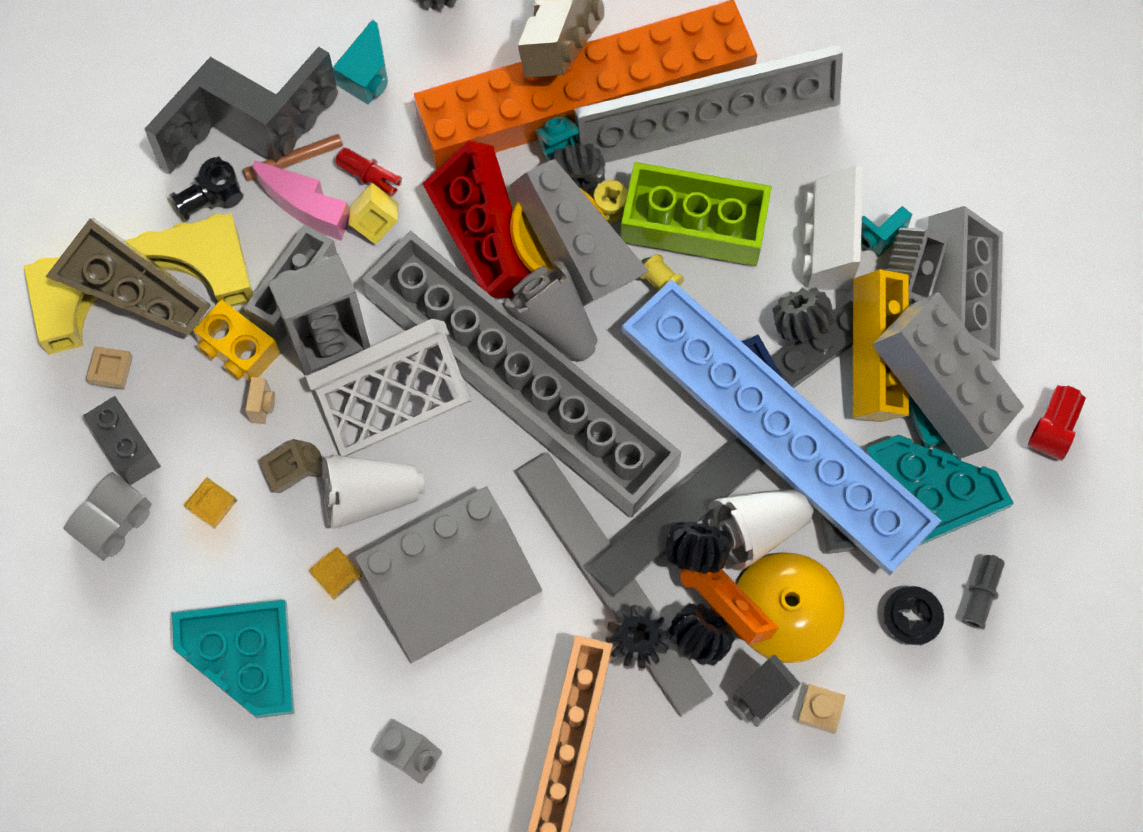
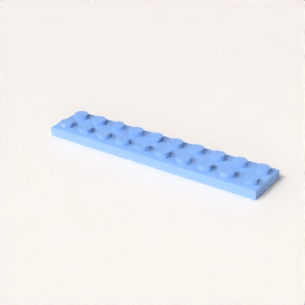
M672 279L622 325L621 332L791 487L802 493L813 507L889 576L940 524L941 520Z

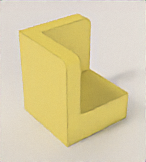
M373 183L350 206L349 225L375 245L398 221V202Z

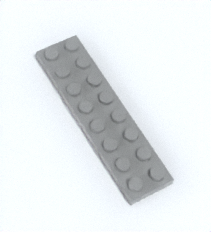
M838 45L576 108L574 109L575 122L579 130L577 141L581 142L582 145L591 143L595 148L600 149L601 155L604 156V161L607 163L840 105L843 53Z

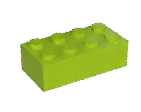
M634 162L621 223V238L625 243L757 266L772 186Z

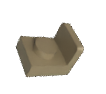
M292 439L259 460L271 490L275 493H282L308 476H322V456L318 448L311 442Z

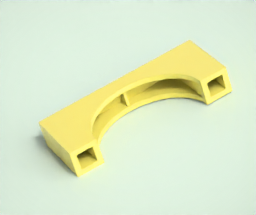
M232 213L225 215L214 214L206 220L194 223H178L170 229L159 232L147 231L141 233L138 237L125 240L164 270L178 271L197 278L211 289L218 302L222 299L231 307L247 304L254 295L238 228ZM60 257L41 258L33 264L23 266L38 341L48 355L83 346L84 322L90 308L97 300L95 296L88 295L71 286L45 277Z

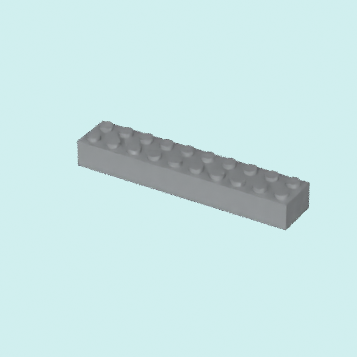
M411 230L362 278L366 296L406 330L430 319L444 321L449 335L446 337L461 376L631 518L679 466L682 452ZM439 345L430 348L438 357L443 359Z

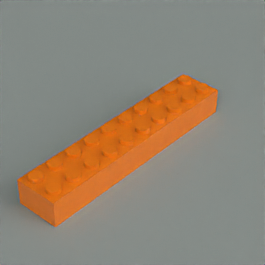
M729 0L589 41L564 75L525 78L522 62H518L413 94L416 114L437 170L468 140L493 145L495 153L537 141L538 137L535 130L545 126V123L550 119L566 116L576 124L574 113L576 108L756 65L758 54L735 1Z

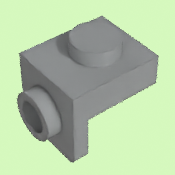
M394 719L372 751L379 758L405 772L420 784L425 781L429 773L435 768L438 759L442 755V751L425 736Z

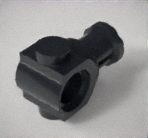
M220 156L210 158L202 164L199 175L193 178L195 184L178 194L174 192L169 194L177 211L185 221L190 219L192 213L206 205L211 208L215 206L226 208L235 206L243 199V193L240 191V185L233 166L229 162L223 161ZM220 180H228L226 183L222 185H216V183Z

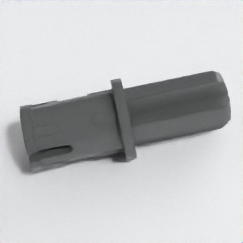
M985 555L983 557L975 583L969 586L971 595L965 615L962 618V622L967 626L985 629L992 602L997 600L999 596L996 590L1005 565L1004 560L998 556Z

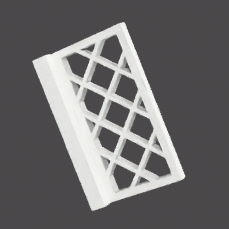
M430 319L306 376L310 390H316L341 456L347 457L471 402L446 336L449 335L444 321ZM439 345L443 355L438 370L422 364L428 349ZM417 355L416 361L410 359V357ZM402 361L413 365L407 384L391 378L396 364ZM447 368L450 375L445 374ZM386 369L384 375L378 373V372H380V371ZM420 369L436 375L429 394L413 388ZM371 375L382 380L375 399L360 393L365 378ZM443 378L453 382L459 396L458 398L449 402L436 398ZM355 383L353 389L347 387V386H349V385ZM389 383L404 389L397 408L382 402ZM338 390L351 394L344 413L334 409L329 394ZM411 393L427 399L422 413L417 416L404 412ZM357 398L373 404L366 422L351 416ZM433 402L440 405L431 409ZM380 407L395 413L390 428L386 430L373 426ZM402 417L408 419V420H406V421L400 423V420H401ZM349 421L363 427L359 441L348 446L344 435ZM370 431L377 433L375 435L368 437Z

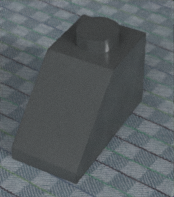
M774 654L735 691L732 699L736 703L733 707L746 723L752 721L758 727L792 698L801 683Z

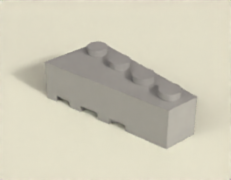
M555 159L525 172L510 185L552 266L555 268L556 266L553 262L560 261L568 268L583 306L604 297L649 272Z

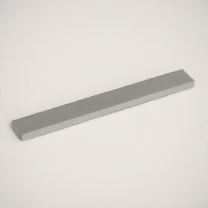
M549 452L517 470L518 476L616 621L618 622L616 613L619 610H622L630 617L632 605H637L639 615H644L645 609L651 607L653 609L651 620L660 616L635 579L617 595L612 597L588 571L589 566L609 550L612 545ZM664 622V624L659 629L668 630L669 628ZM637 631L636 635L632 636L631 642L638 645L643 640L644 633ZM670 638L662 641L669 646L667 653H657L660 659L659 664L654 666L647 658L645 662L680 716H683L710 698L713 692L691 660L688 659V656L683 652H678V646L673 644Z

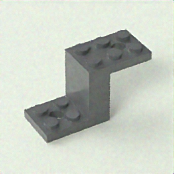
M318 47L277 94L210 56L144 129L159 168L171 174L178 165L186 161L189 152L198 142L208 136L212 127L277 163L284 154L288 155L292 152L296 141L305 131H309L315 125L317 117L326 107H330L337 98L338 90L330 53Z

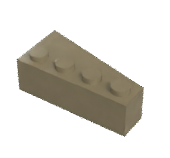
M90 218L45 276L185 335L191 333L211 305L95 218Z

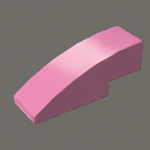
M254 161L252 168L257 182L268 196L285 212L321 234L340 241L342 240L349 223V208L346 201L323 195L320 181Z

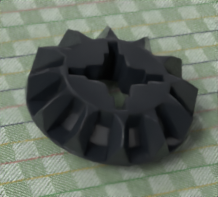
M916 586L904 587L894 592L888 599L884 607V624L887 625L891 637L902 641L904 645L922 646L934 640L942 630L944 611L940 601L930 591ZM918 603L916 608L918 610L917 615L923 618L924 621H917L910 630L909 618L903 616V612L909 613L915 604Z

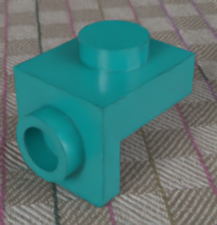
M566 116L550 119L545 123V126L535 130L546 162H548V157L554 154L555 149H563L566 147V144L576 145L578 143L576 134L579 133L578 127Z
M901 206L880 227L876 226L866 216H862L861 246L867 250L874 251L880 257L897 241L898 229L901 227L908 228L913 214Z

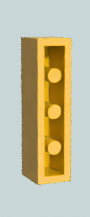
M879 269L853 279V418L885 422L909 416V393L872 346L909 307V275Z

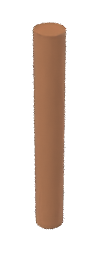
M335 134L292 150L288 155L284 154L277 163L271 159L261 163L283 169L343 146L340 135ZM252 166L243 169L247 181L256 179Z

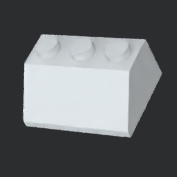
M853 166L815 180L813 191L806 193L805 213L811 214L810 223H805L803 243L809 244V255L804 254L802 275L808 276V289L817 287V289L847 292L851 289L861 260L863 166Z

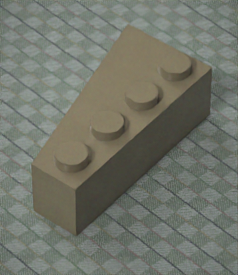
M536 0L534 3V17L528 18L518 43L525 78L564 75L603 20V1Z

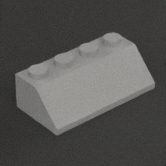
M966 206L929 216L928 230L949 238L933 294L937 292L941 294L990 361L1000 360L1003 232Z

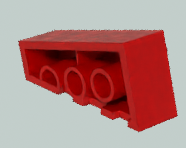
M468 140L427 178L422 185L479 287L492 297H508L510 299L515 294L512 289L532 272L520 260L512 243L510 222L513 209L493 145Z

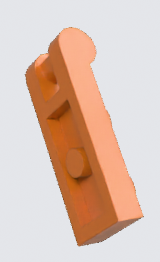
M688 569L681 570L680 579L682 584L687 588H695L709 602L711 609L727 621L741 640L745 641L748 645H752L773 637L778 627L722 569L717 573L708 572L706 574L696 571L691 572Z

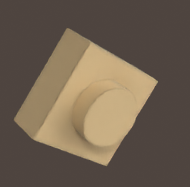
M95 346L86 380L91 385L125 389L133 358L130 351Z
M251 377L245 411L251 423L265 424L267 413H272L274 410L275 392L271 391L266 378Z
M809 684L797 723L834 734L837 730L846 695Z

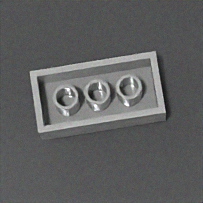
M339 253L331 257H319L309 266L299 270L282 272L274 280L268 282L305 376L371 347L356 291Z
M939 292L910 305L872 344L958 459L989 449L1024 407Z

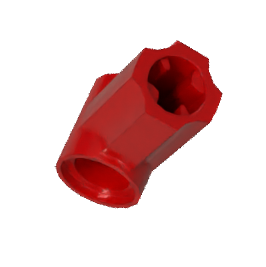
M1069 385L1056 386L1043 417L1039 419L1032 432L1028 447L1060 461L1064 460L1074 440L1076 432L1073 429L1086 399L1080 390Z

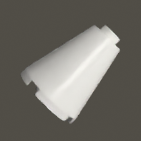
M338 455L323 456L322 480H325L326 491L323 492L327 521L331 528H341L417 502L419 494L424 493L422 472H416L414 465Z
M795 489L719 498L712 501L708 506V510L713 509V518L708 520V526H716L718 530H722L727 534V537L730 539L729 558L735 563L729 567L733 570L741 571L754 564L809 524L814 507L802 493Z

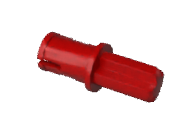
M343 147L336 156V165L359 177L362 184L367 182L369 184L373 183L391 197L398 191L397 188L389 185L386 181L388 180L400 186L402 177L379 166L376 159L369 160L347 147Z

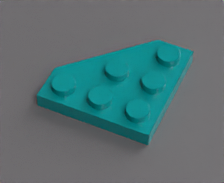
M898 434L871 445L864 451L941 520L940 524L920 545L1008 509L1014 504L996 470L985 466L981 468L961 461V459H958L953 454L934 447L931 450L913 443L912 439Z
M285 599L172 613L174 651L255 718L295 714L288 609Z

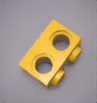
M222 299L193 329L199 342L196 345L197 348L209 359L213 360L217 357L224 362L223 368L237 380L243 377L248 382H251V377L259 378L280 355L276 341ZM219 331H229L228 334L221 339L214 338L215 334ZM249 350L256 351L253 357L240 359L244 352Z

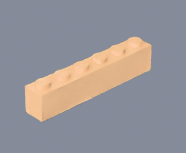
M575 635L528 832H570L613 647L611 643Z

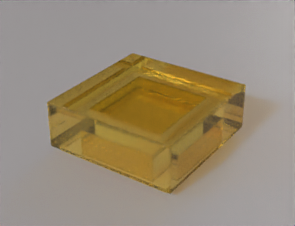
M206 477L183 506L215 529L237 502V499Z
M338 547L309 570L310 574L333 600L362 577L360 571Z

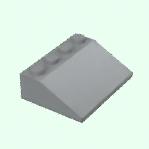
M487 486L355 557L360 571L411 664L542 592V588L515 535Z

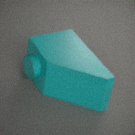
M374 20L370 21L333 66L336 86L367 105L370 104L375 96H380L388 84L378 23Z

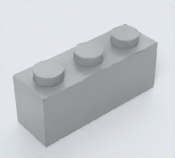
M304 224L244 307L249 320L265 333L281 341L287 331L268 282L274 280L282 272L288 270L296 271L309 266L319 257L336 255L337 250L334 240Z

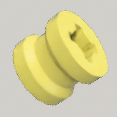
M614 180L603 181L594 191L595 203L603 212L608 223H615L623 218L628 194L625 186ZM609 197H613V198H615V199H616V201H614V200H610V198H609Z

